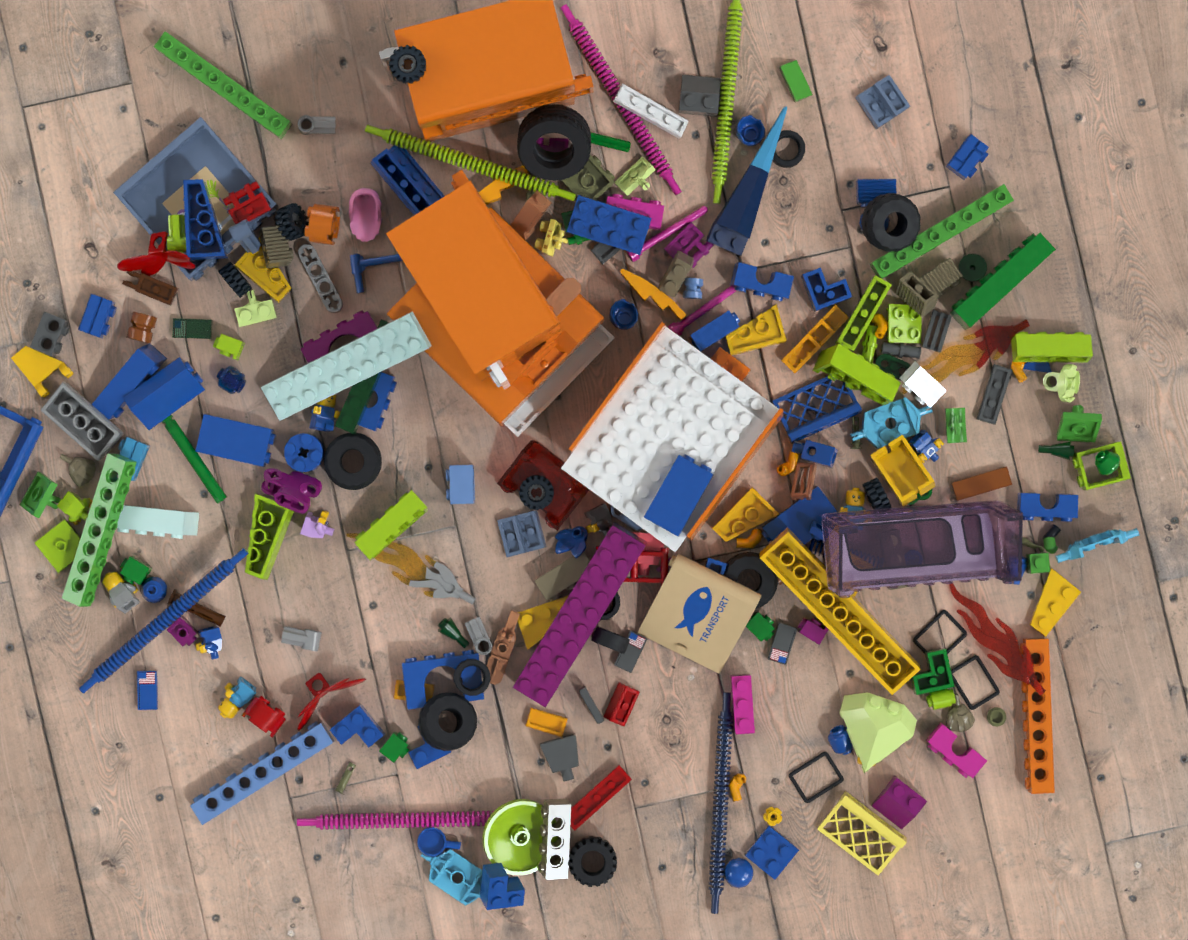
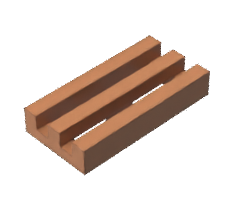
M797 463L790 496L792 500H796V498L811 500L817 468L815 463ZM802 468H804V472H803V476H802V480H801L800 493H797V492H798V487H799V481H800L801 471H802Z

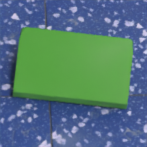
M797 60L779 67L795 103L813 95Z

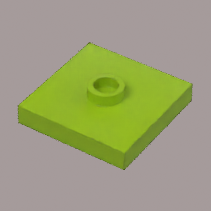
M64 519L37 540L35 544L55 570L60 573L73 563L81 538L69 522Z

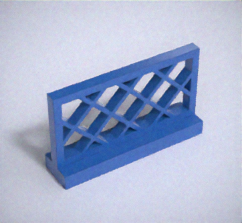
M825 377L772 401L779 409L778 403L788 401L792 403L789 413L783 412L784 415H787L786 420L784 416L781 419L791 444L862 412L853 391L847 387V391L843 390L845 382H843L842 388L839 389L831 386L832 380ZM816 386L827 387L824 397L813 393ZM829 388L840 392L836 402L826 398ZM805 393L810 395L806 405L796 401L798 394ZM842 393L849 395L852 403L848 405L838 403ZM812 396L822 400L819 410L808 406ZM824 401L835 404L832 412L821 411ZM794 404L805 408L802 417L791 414ZM807 409L818 412L814 420L804 419ZM789 417L800 420L798 427L792 430L789 429L787 424Z

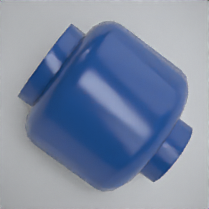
M843 725L836 726L830 730L828 741L835 753L847 755L853 751V745L846 731L847 727Z

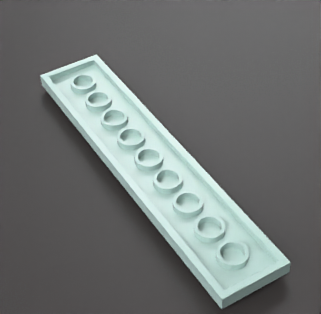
M412 311L265 384L261 389L279 421L430 348L432 345Z

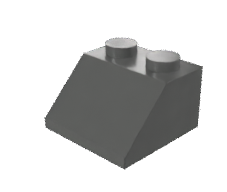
M682 75L679 113L717 117L720 78Z

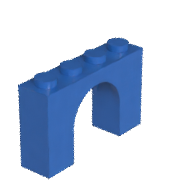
M474 650L462 651L463 655H455V652L444 653L443 657L436 658V655L424 656V660L418 661L416 657L406 658L405 662L401 663L407 709L423 708L426 704L424 683L431 670L439 666H448L456 669L460 662L464 660H479V653H474ZM476 666L466 667L461 673L462 684L469 689L479 687L482 684L481 670ZM484 692L477 696H468L466 694H463V696L468 701L483 700Z

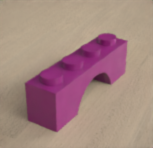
M361 310L353 315L354 319L348 322L343 320L336 325L337 328L333 331L328 329L319 334V339L314 341L312 338L303 343L304 347L301 348V351L307 362L310 363L330 353L332 344L342 336L352 335L360 338L376 330L377 326L370 313Z

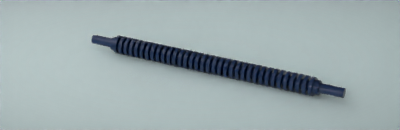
M723 692L722 711L718 715V718L722 720H718V723L721 725H717V728L721 729L717 730V733L721 734L717 735V739L721 740H717V744L720 745H716V748L720 749L716 750V754L720 755H716V759L719 760L715 761L716 764H719L715 766V769H719L715 770V774L719 775H715V779L718 780H715L714 784L718 785H715L714 789L718 790L714 791V794L717 795L713 799L717 800L713 801V804H716V806H713V809L717 811H713V814L716 816H712V819L716 820L712 821V824L716 826H712V829L715 831H712L711 834L715 836H711V839L715 841H711V844L715 846H711V850L714 851H710V854L714 855L710 856V859L714 861H710V865L713 866H710L709 869L713 871H709V875L713 876H709V880L713 881H709V885L712 886L708 887L710 894H712V914L719 913V895L724 890V887L720 886H724V882H721L724 881V877L721 876L725 874V872H722L725 870V867L722 866L725 865V862H723L725 857L723 856L726 855V852H724L726 847L723 845H726V842L723 840L727 839V837L723 836L727 835V832L723 831L727 830V827L723 825H727V822L724 820H728V817L724 816L728 815V812L724 810H728V806L725 805L729 803L725 801L729 800V797L725 796L729 795V791L725 790H729V786L726 785L730 784L729 781H726L730 780V776H726L730 775V771L726 770L731 768L727 766L731 764V761H727L731 760V756H727L731 754V751L728 750L732 749V746H728L732 744V741H728V739H732V736L728 735L733 732L729 731V729H733V726H729V724H733V721H729V719H733L732 712H730L731 692Z

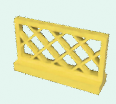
M846 791L817 828L878 876L900 848H903L907 843V838ZM841 805L848 810L849 817L837 818V810ZM849 820L850 830L839 831L838 821ZM852 820H862L864 828L853 829ZM828 822H836L837 831L828 832L824 829V826ZM867 831H876L879 834V840L868 841ZM865 832L866 841L854 843L853 833ZM851 833L852 843L844 844L841 842L840 834ZM890 842L896 846L892 852L883 853L882 843ZM880 843L881 853L870 854L869 844ZM866 845L867 855H858L855 846ZM882 857V864L878 869L871 864L870 858Z

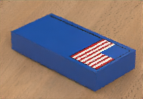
M137 671L138 710L158 709L157 671Z

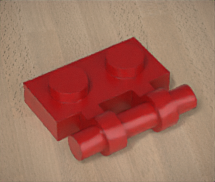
M257 181L245 184L244 188L237 192L229 193V196L223 199L226 206L231 203L234 205V208L228 210L235 224L245 219L251 222L272 210L264 193L261 192L255 195L254 191L260 188ZM248 194L250 199L240 203L239 199Z

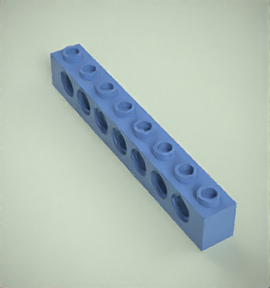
M317 721L307 727L308 731L304 734L298 732L290 737L292 741L288 744L282 742L276 746L274 753L270 755L268 752L258 758L259 762L255 765L252 763L247 764L241 768L243 772L239 775L233 773L225 778L227 782L220 786L217 783L211 787L209 794L204 796L202 793L192 799L194 803L190 807L200 823L204 825L332 744L335 740L324 723L318 724ZM313 736L316 740L315 745L309 746L306 743V737ZM291 746H296L299 749L298 756L290 754L289 749ZM275 756L282 758V766H276L273 763ZM264 767L267 772L266 776H259L257 768ZM242 777H247L250 780L248 787L242 786L240 782ZM226 787L233 789V797L225 795L224 790ZM215 798L217 800V807L209 806L208 799Z

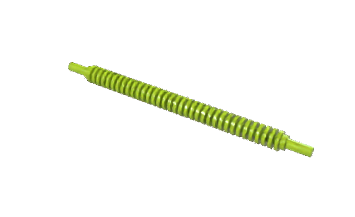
M733 0L730 3V7H728L729 12L727 13L729 17H727L728 22L726 25L728 27H726L727 32L725 34L727 37H725L726 42L724 44L726 47H724L725 52L723 54L725 57H723L724 67H722L723 77H721L722 87H720L721 97H719L720 107H718L719 117H717L718 127H716L718 131L716 132L717 137H715V140H717L715 142L716 147H714V150H716L714 155L716 156L713 157V160H715L713 165L715 166L712 168L714 170L712 172L714 177L711 178L715 185L713 204L721 203L722 185L727 180L725 178L727 173L725 172L728 170L726 168L728 163L726 162L729 160L727 158L729 153L727 152L730 149L728 148L730 146L728 142L731 139L729 138L731 136L729 132L732 129L730 128L732 126L730 122H732L731 117L733 116L731 112H733L732 107L734 106L732 102H734L733 97L735 96L733 92H735L734 87L736 86L734 82H736L735 77L737 76L735 72H737L736 67L738 66L736 62H738L737 57L739 53L737 52H739L738 47L740 46L738 42H740L739 37L741 36L739 32H741L740 27L742 26V23H740L742 18L740 17L743 15L741 13L743 8H741L740 0Z
M368 124L365 128V132L382 137V140H385L388 144H395L397 147L400 145V148L405 146L406 150H414L415 153L419 151L421 155L424 152V156L428 155L430 158L433 156V159L438 158L439 161L443 159V162L452 163L454 166L457 164V167L462 165L463 169H471L472 172L476 170L478 174L481 171V175L485 174L487 177L490 175V178L495 176L496 180L500 178V181L509 182L511 185L514 183V186L519 184L520 188L524 185V189L527 190L528 188L529 191H532V189L533 192L538 190L542 193L543 191L544 196L548 193V197L559 196L571 201L575 200V193L558 188L559 186L555 185L554 182L550 185V181L547 180L546 182L545 179L541 181L539 177L536 180V176H533L531 179L530 174H522L521 171L517 173L515 169L512 172V168H509L507 171L508 167L506 166L503 168V165L498 166L497 163L493 165L491 161L488 164V160L484 161L482 158L479 160V157L474 159L473 155L469 158L467 153L465 155L464 152L460 153L458 150L455 152V149L450 151L449 147H441L440 144L436 146L434 142L431 145V141L427 142L425 139L422 141V138L417 140L416 136L413 137L410 134L408 136L407 133L403 134L401 131L398 133V130L392 128L383 130Z

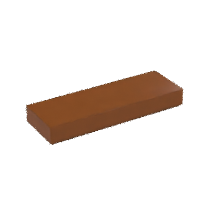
M1006 466L951 482L956 501L1010 486L1012 482Z

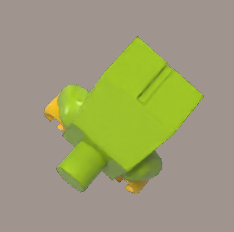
M68 491L57 507L69 515L68 519L70 522L78 525L81 519L86 522L87 512L91 507L92 500L90 498L81 499L77 494Z

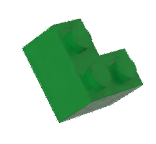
M940 648L926 651L925 657L929 671L916 673L911 678L914 694L920 695L954 687L947 650Z

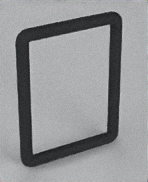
M942 610L913 638L914 644L924 654L927 650L917 639L943 614L963 633L947 649V654L967 636V631L946 610Z
M977 655L951 670V673H954L976 659L994 687L995 693L972 706L952 674L956 688L971 710L978 708L1000 693L996 683Z
M827 752L819 754L789 774L790 780L805 803H810L844 780ZM826 756L840 779L807 799L793 775Z

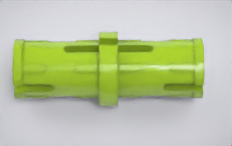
M873 325L867 327L865 342L862 343V356L869 363H873L874 352L878 346L876 344L877 337L875 336L878 327Z

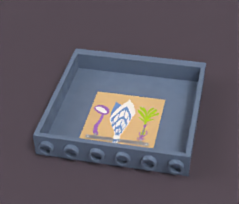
M200 117L113 193L150 235L166 231L169 236L168 215H185L183 180L203 179L208 188L226 252L229 254L233 250L232 246L236 243L229 231V228L234 226L235 223L228 210L234 208V205L231 203L226 206L223 199L228 197L229 193L237 192L244 188L245 184H251L256 180ZM261 185L254 193L255 195L261 192L264 193L272 210L249 222L253 230L262 225L261 221L266 216L268 218L273 216L277 212L276 208L278 207ZM247 194L240 198L239 201L243 203L250 198ZM159 237L155 240L158 243V245L161 244L162 237ZM190 260L195 265L194 269L177 267L190 281H197L204 275L203 271L207 267L212 268L219 260Z

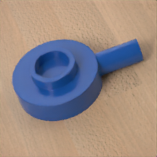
M433 827L424 829L417 839L418 850L426 857H437L445 848L460 850L461 842L446 840L444 833Z

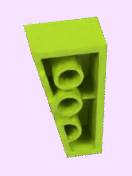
M836 344L821 351L812 370L818 374L820 371L828 374L827 378L832 381L836 379L845 382V387L851 390H861V395L881 405L893 402L901 383L895 379L894 375L880 370L878 365L869 363L864 360L862 355L853 353L843 344Z
M412 490L409 493L406 492L399 498V502L395 506H390L384 512L385 515L382 518H377L370 524L371 528L369 530L360 532L355 537L357 541L354 543L371 561L428 511V508Z
M255 494L252 527L249 535V554L246 559L245 573L268 580L294 511L278 505L275 500Z

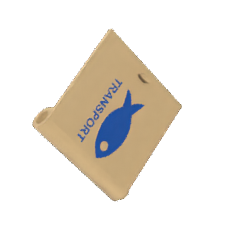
M678 553L677 556L673 555L668 564L671 567L637 633L720 674L761 598V594Z

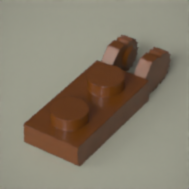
M127 271V274L140 279L137 285L123 280V285L172 306L179 288L143 273Z

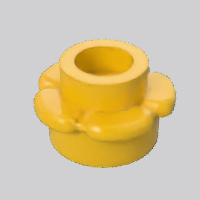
M769 807L763 815L764 821H767V824L770 826H775L782 821V812L778 808Z

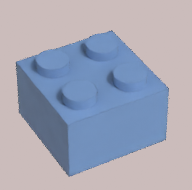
M449 465V469H446V481H450V489H446V499L450 500V504H475L474 465Z

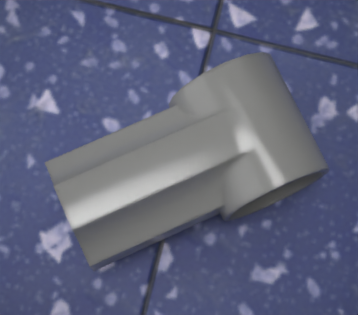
M304 115L298 120V129L302 134H335V117H311ZM303 121H310L312 123L311 128L308 130L301 127Z
M477 617L464 623L477 653L488 655L492 651L493 645L481 618ZM482 641H487L489 644V649L486 652L479 650L478 646Z
M284 626L281 643L300 646L306 650L318 651L322 632Z

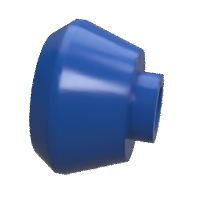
M159 577L147 578L141 586L142 596L151 603L162 601L167 594L165 581Z

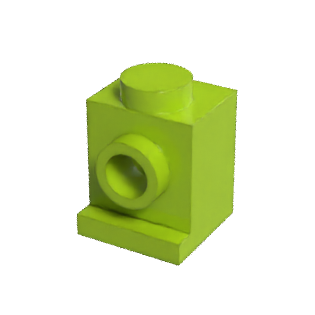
M221 334L220 337H216L213 347L220 349V354L227 357L233 354V359L239 360L245 343Z

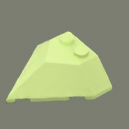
M868 692L844 695L840 716L845 721L846 731L857 757L861 760L864 773L913 737L917 719L904 704Z

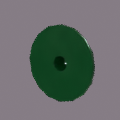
M968 254L960 260L958 268L965 280L973 282L985 276L987 263L980 255Z

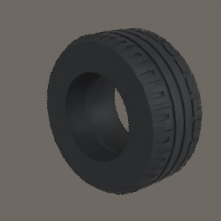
M544 105L534 109V111L527 114L519 127L517 153L520 162L531 174L545 180H564L578 174L586 166L591 152V131L588 123H586L587 121L576 110L564 105ZM558 133L566 136L572 144L563 151L550 152L541 148L536 141L545 134Z

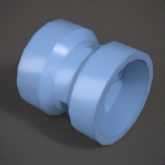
M685 278L684 285L686 289L683 291V298L702 299L701 287L704 280Z

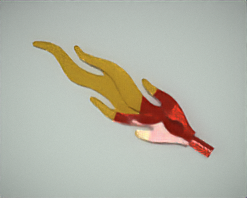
M1026 319L1015 326L994 325L983 327L973 334L963 337V340H973L980 336H985L981 342L951 346L939 353L928 365L921 367L924 370H930L940 362L948 360L940 370L930 374L937 382L943 381L953 371L964 365L973 364L971 368L958 374L959 377L973 373L987 362L995 349H997V352L992 359L994 361L999 359L1008 349L1015 334L1029 327L1030 324ZM904 388L902 394H906L908 391Z

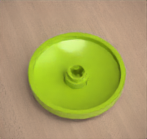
M529 799L512 800L498 807L488 818L482 836L484 851L492 864L502 863L507 874L526 875L539 870V862L542 860V855H540L539 845L542 843V836L540 834V826L543 825V818L541 816L542 804ZM555 818L552 820L551 824L556 823ZM554 836L551 842H555L558 836Z

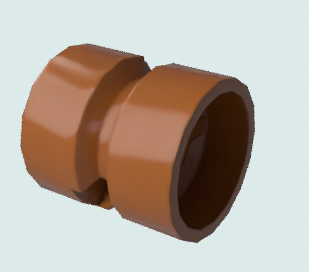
M133 312L130 321L133 325L128 328L126 338L151 344L153 337L151 329L155 328L157 317Z

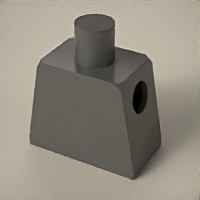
M576 734L540 743L552 773L561 771L563 782L574 779L572 768L579 766Z

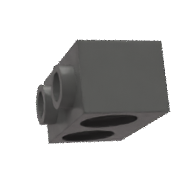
M44 312L30 348L55 357L62 349L63 344L61 340L69 331V321ZM54 321L59 323V328L56 331H52L50 327ZM46 339L52 341V346L49 349H45L43 345Z

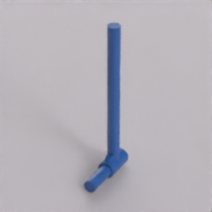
M360 254L350 255L352 275L355 278L357 293L364 292L362 273L365 267L403 261L400 255L395 254L364 259Z

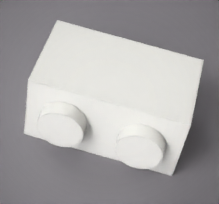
M916 361L900 377L904 382L902 387L909 393L912 391L917 395L914 398L922 405L926 403L931 407L946 392Z

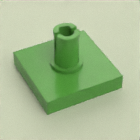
M1073 406L1072 412H1063L1056 434L1057 441L1095 442L1102 422V414L1084 413L1083 406Z
M38 471L20 506L37 518H40L46 505L57 509L56 503H59L61 498L52 494L58 484Z

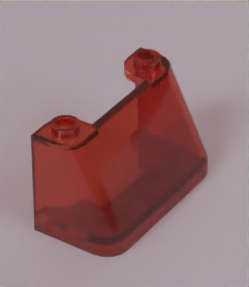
M531 440L497 483L504 492L514 493L516 490L520 491V486L526 478L532 475L546 477L552 483L554 497L551 503L541 510L546 513V524L557 531L590 490L562 470L561 467L565 462L535 440ZM539 487L537 489L533 488L531 494L533 497H540L542 490Z

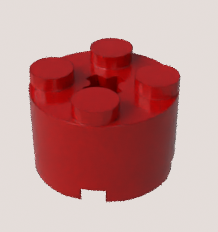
M260 696L259 699L254 697L242 716L244 718L246 715L250 716L248 720L265 733L268 730L272 732L269 736L273 738L286 720L284 718L285 713L277 707L274 710L269 707L270 702L264 697Z

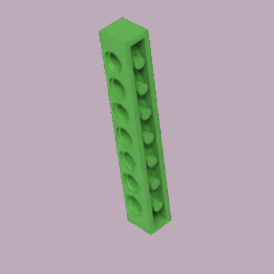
M166 31L155 44L154 48L281 140L292 126V123L287 118Z
M1005 184L917 235L915 241L907 248L897 252L891 251L872 262L870 266L876 276L883 279L1008 205L1014 199Z
M107 453L62 595V599L79 607L91 606L95 599L97 585L100 582V576L106 564V557L112 545V538L118 526L119 516L124 507L126 494L129 492V485L135 473L137 462L120 454Z

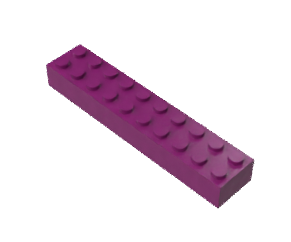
M613 523L512 688L546 708L647 544L645 540L619 524Z

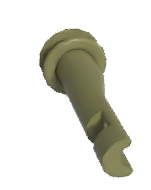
M852 417V433L859 431V417ZM860 439L852 441L850 443L852 448L850 449H862L860 447L862 444Z
M1016 532L1012 544L1015 542L1016 546L1021 544L1033 549L1038 547L1041 552L1045 549L1021 537V533L1017 535Z
M349 762L335 791L343 793L356 767L355 764Z

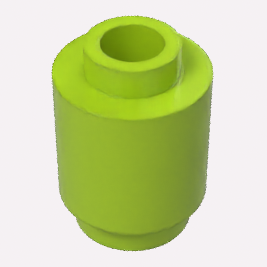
M952 688L929 692V696H926L928 707H932L933 710L950 707L956 703Z

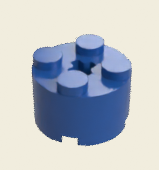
M297 434L291 437L284 447V456L287 464L299 472L314 471L321 465L324 459L325 450L322 442L310 434ZM302 448L305 450H309V452L307 453V458L305 456H300V454L302 453Z

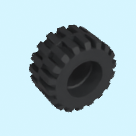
M589 836V838H582L581 841L575 843V846L570 851V872L573 874L574 879L578 880L582 885L598 887L600 884H606L613 877L614 872H616V852L613 846L601 837ZM588 851L601 853L604 857V866L597 872L586 871L581 863L583 855Z

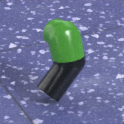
M1055 524L1043 536L1044 548L1050 554H1054L1058 550L1055 537L1061 529Z

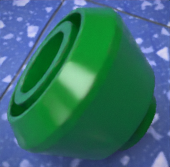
M1108 450L1100 451L1095 457V465L1101 475L1112 474L1120 465V456Z

